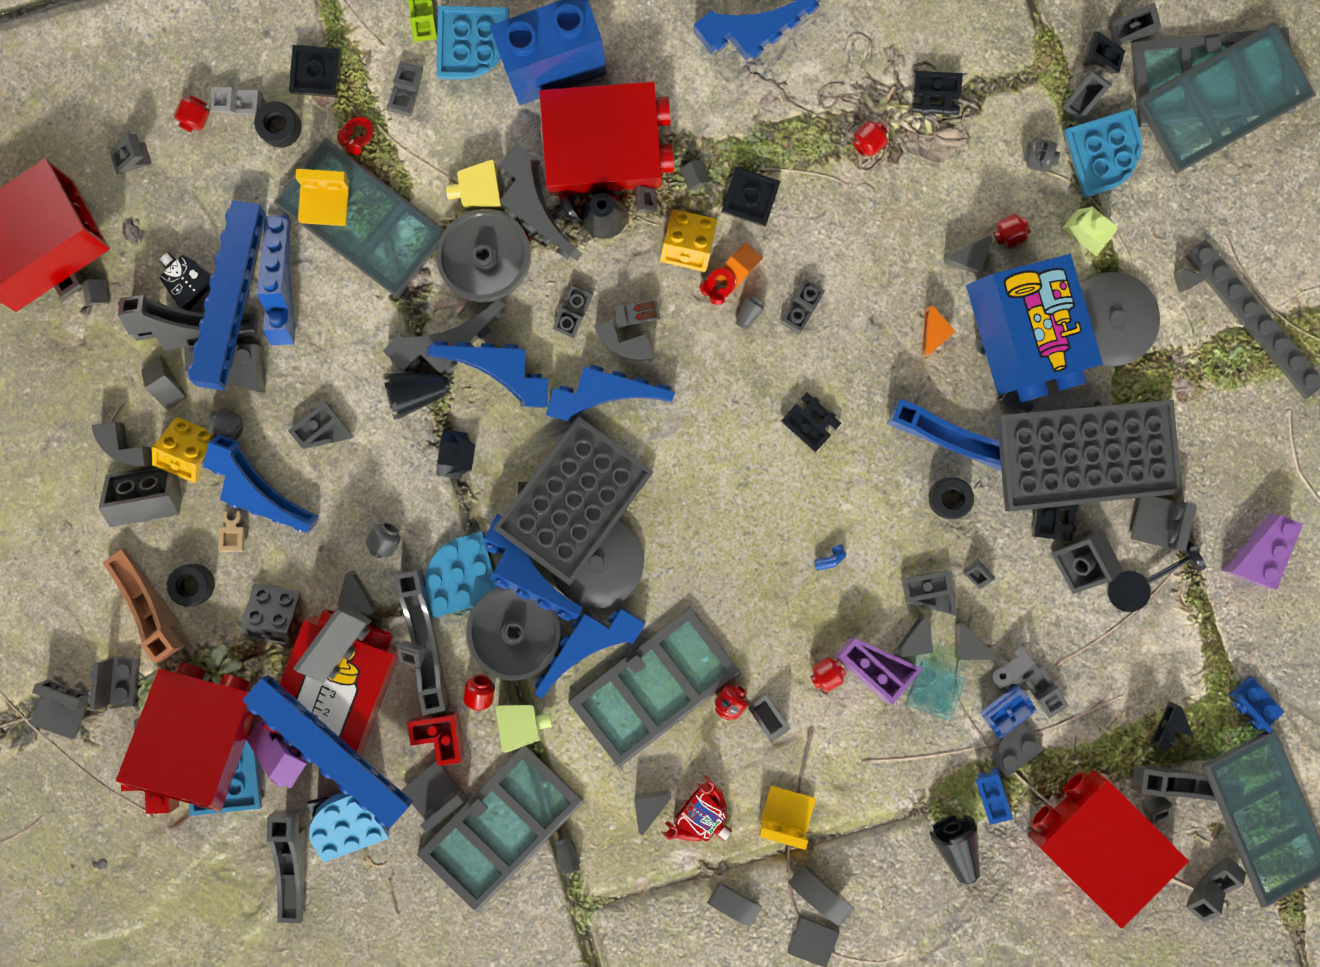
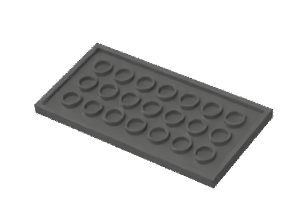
M1174 400L997 415L1005 511L1007 512L1182 493Z

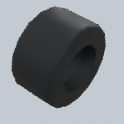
M271 101L265 103L255 114L254 125L256 132L266 143L273 147H288L296 142L300 136V118L290 106L283 102ZM278 116L284 117L286 120L285 128L279 133H273L270 130L271 121Z
M954 477L943 478L931 487L929 504L932 511L938 516L945 519H959L971 511L974 504V493L971 486L962 479ZM949 489L956 490L960 495V501L955 507H947L942 501L943 494Z
M187 564L174 569L166 583L170 598L176 604L184 607L196 606L206 602L212 596L215 588V581L211 571L199 564ZM188 576L195 577L198 582V590L194 594H189L184 589L183 582Z

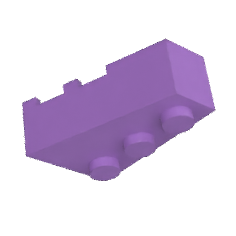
M1269 514L1252 533L1250 540L1243 548L1236 552L1233 560L1228 565H1225L1221 571L1263 588L1277 590L1303 524L1282 515Z
M848 638L834 655L839 662L887 704H894L923 669L856 638Z
M261 717L247 738V742L270 780L277 786L283 787L285 785L291 788L304 769L306 760L301 756L302 752L295 746H289L283 740L282 735L264 729L265 720Z

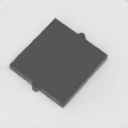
M801 917L796 931L792 933L793 939L788 954L821 967H827L831 954L835 952L834 946L840 932Z

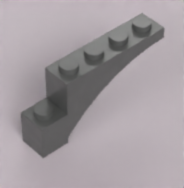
M515 143L499 165L506 171L503 175L513 182L500 200V203L506 207L504 212L514 219L520 217L524 220L521 225L533 233L534 230H537L541 234L539 239L548 246H551L553 243L559 247L556 252L568 260L572 257L578 261L583 253L571 244L560 231L546 205L539 178L538 166L541 162L519 144Z
M144 294L120 298L118 317L129 335L153 331L163 350L194 346L200 335V320L204 319V313L170 307L146 298ZM255 313L242 315L237 339L257 336L258 319Z
M500 299L495 300L489 307L471 320L444 332L419 337H403L398 334L383 352L405 372L417 369L422 363L420 359L424 357L437 371L443 375L446 372L449 374L458 366V363L444 358L427 357V347L433 345V341H446L448 346H457V342L473 344L478 338L483 339L491 330L489 326L494 321L499 322L506 315L505 309L507 306Z
M1149 764L1148 767L1134 765L1131 788L1140 793L1161 797H1186L1216 801L1205 774ZM1216 776L1227 803L1242 795L1243 781Z
M275 810L267 817V841H269L276 873L277 923H301L303 921L306 827H299V811Z

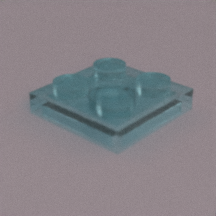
M921 660L919 667L923 669L914 679L905 704L951 722L967 678Z

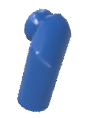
M842 544L833 546L831 549L833 555L815 559L816 570L820 571L836 567L846 558L844 546Z

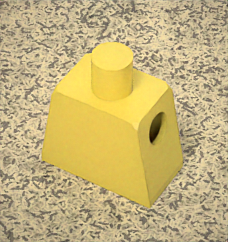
M494 160L458 171L459 184L446 185L448 200L461 198L465 209H503V205L500 203L502 198Z

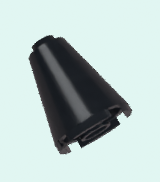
M599 192L589 197L584 203L581 211L582 223L587 232L596 238H614L625 228L628 211L623 200L617 195L610 192Z
M442 373L383 374V378L389 381L385 382L384 385L390 409L392 408L393 412H396V414H392L394 420L403 418L446 397L447 391L451 390L448 377H443Z
M956 815L949 816L933 825L934 830L929 833L931 840L956 879L960 883L973 884L980 877L976 822L968 815H963L964 819H957Z

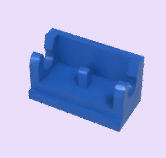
M1016 684L982 710L980 714L987 725L1001 739L1035 713L1037 709L1031 699Z
M998 767L991 769L988 774L978 773V778L975 780L989 824L1012 820L1011 806Z

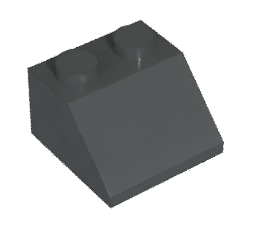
M1102 528L1082 535L1051 552L1073 594L1111 582L1124 570Z

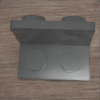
M1154 496L1139 498L1130 539L1174 550L1186 551L1197 505Z
M255 584L240 625L245 638L291 645L293 633L290 626L300 598V592Z
M112 656L94 662L90 669V679L92 680L91 689L88 693L90 710H97L109 704L121 706H135L137 704L140 659Z
M50 680L36 683L32 693L40 697L30 722L31 725L72 740L75 739L89 704L88 694Z
M437 761L402 789V792L413 801L412 805L424 818L421 827L426 833L461 805L467 797L442 765L437 766Z

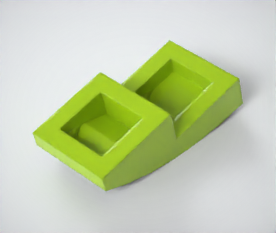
M408 0L414 43L436 40L437 29L433 0Z

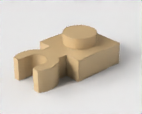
M224 511L222 518L226 523V527L219 528L218 551L244 552L245 528L238 527L243 519L242 513L236 511V518L229 520V512Z

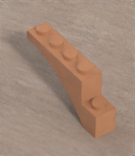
M120 549L105 560L103 565L119 587L133 614L142 642L140 645L155 664L167 659L184 645L172 630L180 623L125 549Z

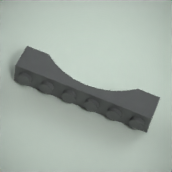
M418 569L394 575L411 642L427 647L421 668L415 667L417 692L422 715L445 711L450 704L430 605L426 594L423 570Z

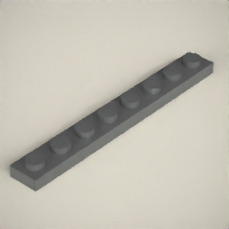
M1206 239L1201 241L1185 255L1186 259L1199 274L1204 275L1207 284L1304 399L1311 397L1320 389V374Z

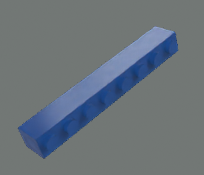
M232 200L230 208L226 211V227L220 235V252H217L215 256V273L210 277L211 289L209 296L206 297L204 302V319H201L199 323L200 335L193 349L195 356L193 364H190L188 369L189 380L197 387L225 391L266 216L260 204Z
M269 675L261 678L242 700L247 704L246 708L251 713L260 715L265 720L264 723L268 728L273 731L277 730L283 735V740L289 746H295L302 752L301 756L306 761L315 763L320 768L319 771L323 776L328 779L332 778L338 783V788L344 794H350L354 797L356 804L361 809L370 811L374 815L375 821L381 826H387L390 829L412 804L413 801Z

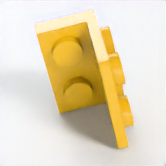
M296 169L295 178L301 184L298 221L306 224L346 226L350 179L346 173Z
M673 209L663 243L660 262L706 272L718 220Z
M176 417L153 445L152 465L196 483L200 478L201 461L206 456L208 443L215 437L208 432V429Z
M773 785L770 786L758 828L760 837L806 850L808 844L806 833L816 801L815 798Z

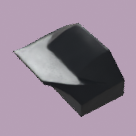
M443 429L437 460V476L461 479L464 473L472 470L475 444L468 438V433Z

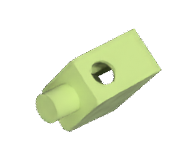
M1088 207L1076 210L1062 229L1097 256L1113 237L1118 227L1095 208Z
M534 705L495 706L501 747L505 753L541 740L539 729L552 727L550 713L537 715Z

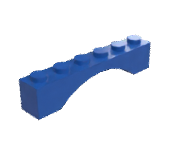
M903 399L895 402L887 425L1001 471L998 440L951 424L926 409Z

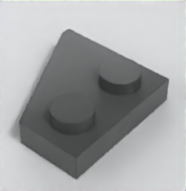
M326 401L288 430L302 449L349 440L355 437Z
M948 570L901 579L906 603L951 615H958Z
M1022 722L999 739V745L995 747L991 759L1004 776L1008 778L1044 749Z

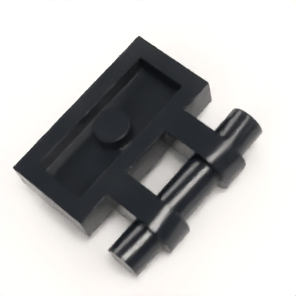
M915 71L913 97H922V103H912L911 112L920 113L921 116H928L929 114H941L942 117L959 115L960 106L951 105L952 99L961 98L963 73ZM943 98V104H930V99Z
M806 392L801 399L807 406L802 409L798 404H795L780 422L816 453L831 436L825 430L826 426L829 424L836 430L841 425V422L835 418V413L829 412L820 404V400L816 396L813 398ZM812 410L823 418L820 423L816 422L809 415Z
M1079 505L1035 509L1032 536L1058 540L1059 531H1064L1063 540L1072 541L1073 532L1076 533V525L1074 523L1076 511H1079ZM1061 510H1066L1065 524H1060Z

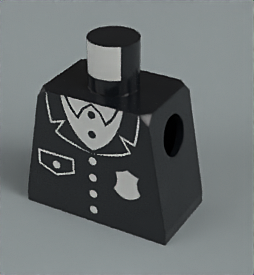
M168 252L160 258L159 262L166 268L159 277L176 304L181 309L190 311L210 291V277L212 273L185 255H181L176 259Z

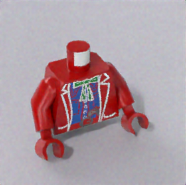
M707 775L704 776L707 782L705 784L697 783L698 788L674 817V824L676 826L669 821L665 823L669 830L666 832L661 831V834L666 839L673 840L676 838L684 841L700 842L704 840L708 842L714 833L723 841L730 836L732 829L723 823L728 816L726 811L727 802L723 791L712 783Z

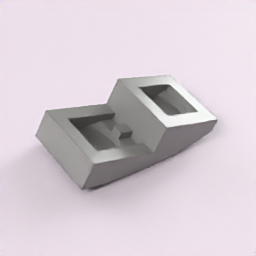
M211 87L209 111L255 116L258 109L262 106L263 93L259 90Z

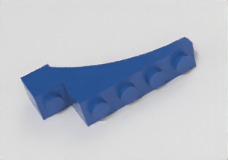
M796 0L772 11L749 15L716 14L711 10L694 24L693 32L710 54L715 50L721 51L729 43L728 40H730L746 61L751 57L756 59L764 52L766 45L770 42L775 44L783 36L782 33L786 29H794L801 22L800 18L806 13L808 15L814 13L820 7V0Z
M289 215L265 216L257 296L265 309L263 331L271 346L293 345L295 341L296 324L290 282L291 220Z
M433 341V345L427 347V357L444 358L460 362L489 375L520 402V407H548V378H541V374H527V378H525V349H519V345L505 344L504 348H495L493 343H481V347H472V343L457 342V346H448L446 341Z
M590 364L589 368H583L576 394L573 393V388L560 385L559 389L553 388L546 415L570 422L571 418L575 415L610 401L645 398L672 403L675 392H672V387L659 383L657 387L648 385L649 381L635 377V381L626 379V374L621 372L604 373V368Z
M217 435L208 443L203 467L211 470L214 474L225 475L220 497L221 501L228 503L232 507L248 510L254 515L272 519L275 523L288 525L299 532L309 533L317 524L318 515L286 499L260 476L240 447L241 442Z
M496 514L481 543L489 552L502 554L490 579L495 581L494 584L502 589L509 588L515 591V594L522 599L528 600L530 598L536 601L537 606L542 609H552L558 612V616L564 620L570 621L571 619L575 620L578 618L583 607L558 592L543 578L525 552L493 529L502 517Z
M623 607L620 611L614 610L608 620L611 623L610 626L588 612L584 616L579 615L572 624V627L575 628L571 636L566 634L559 645L563 648L558 656L555 655L548 664L550 670L546 676L541 674L534 686L538 689L534 694L543 699L551 686L563 673L590 654L620 643L630 642L633 644L646 622Z

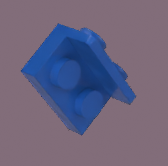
M1249 676L1229 694L1234 700L1233 706L1240 713H1246L1250 718L1248 722L1257 731L1263 730L1270 733L1273 730L1270 725L1284 713L1283 709L1253 677Z

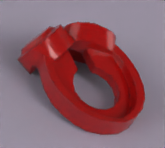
M365 117L352 118L344 125L342 130H338V143L340 146H345L350 154L359 155L362 147L368 144L373 137V125ZM354 127H365L367 133L364 136L349 140L353 135Z
M726 267L714 270L707 280H703L700 283L701 293L704 296H709L710 302L714 305L725 303V297L729 296L736 287L735 273ZM719 275L726 277L728 281L727 287H721L718 291H715L717 277Z

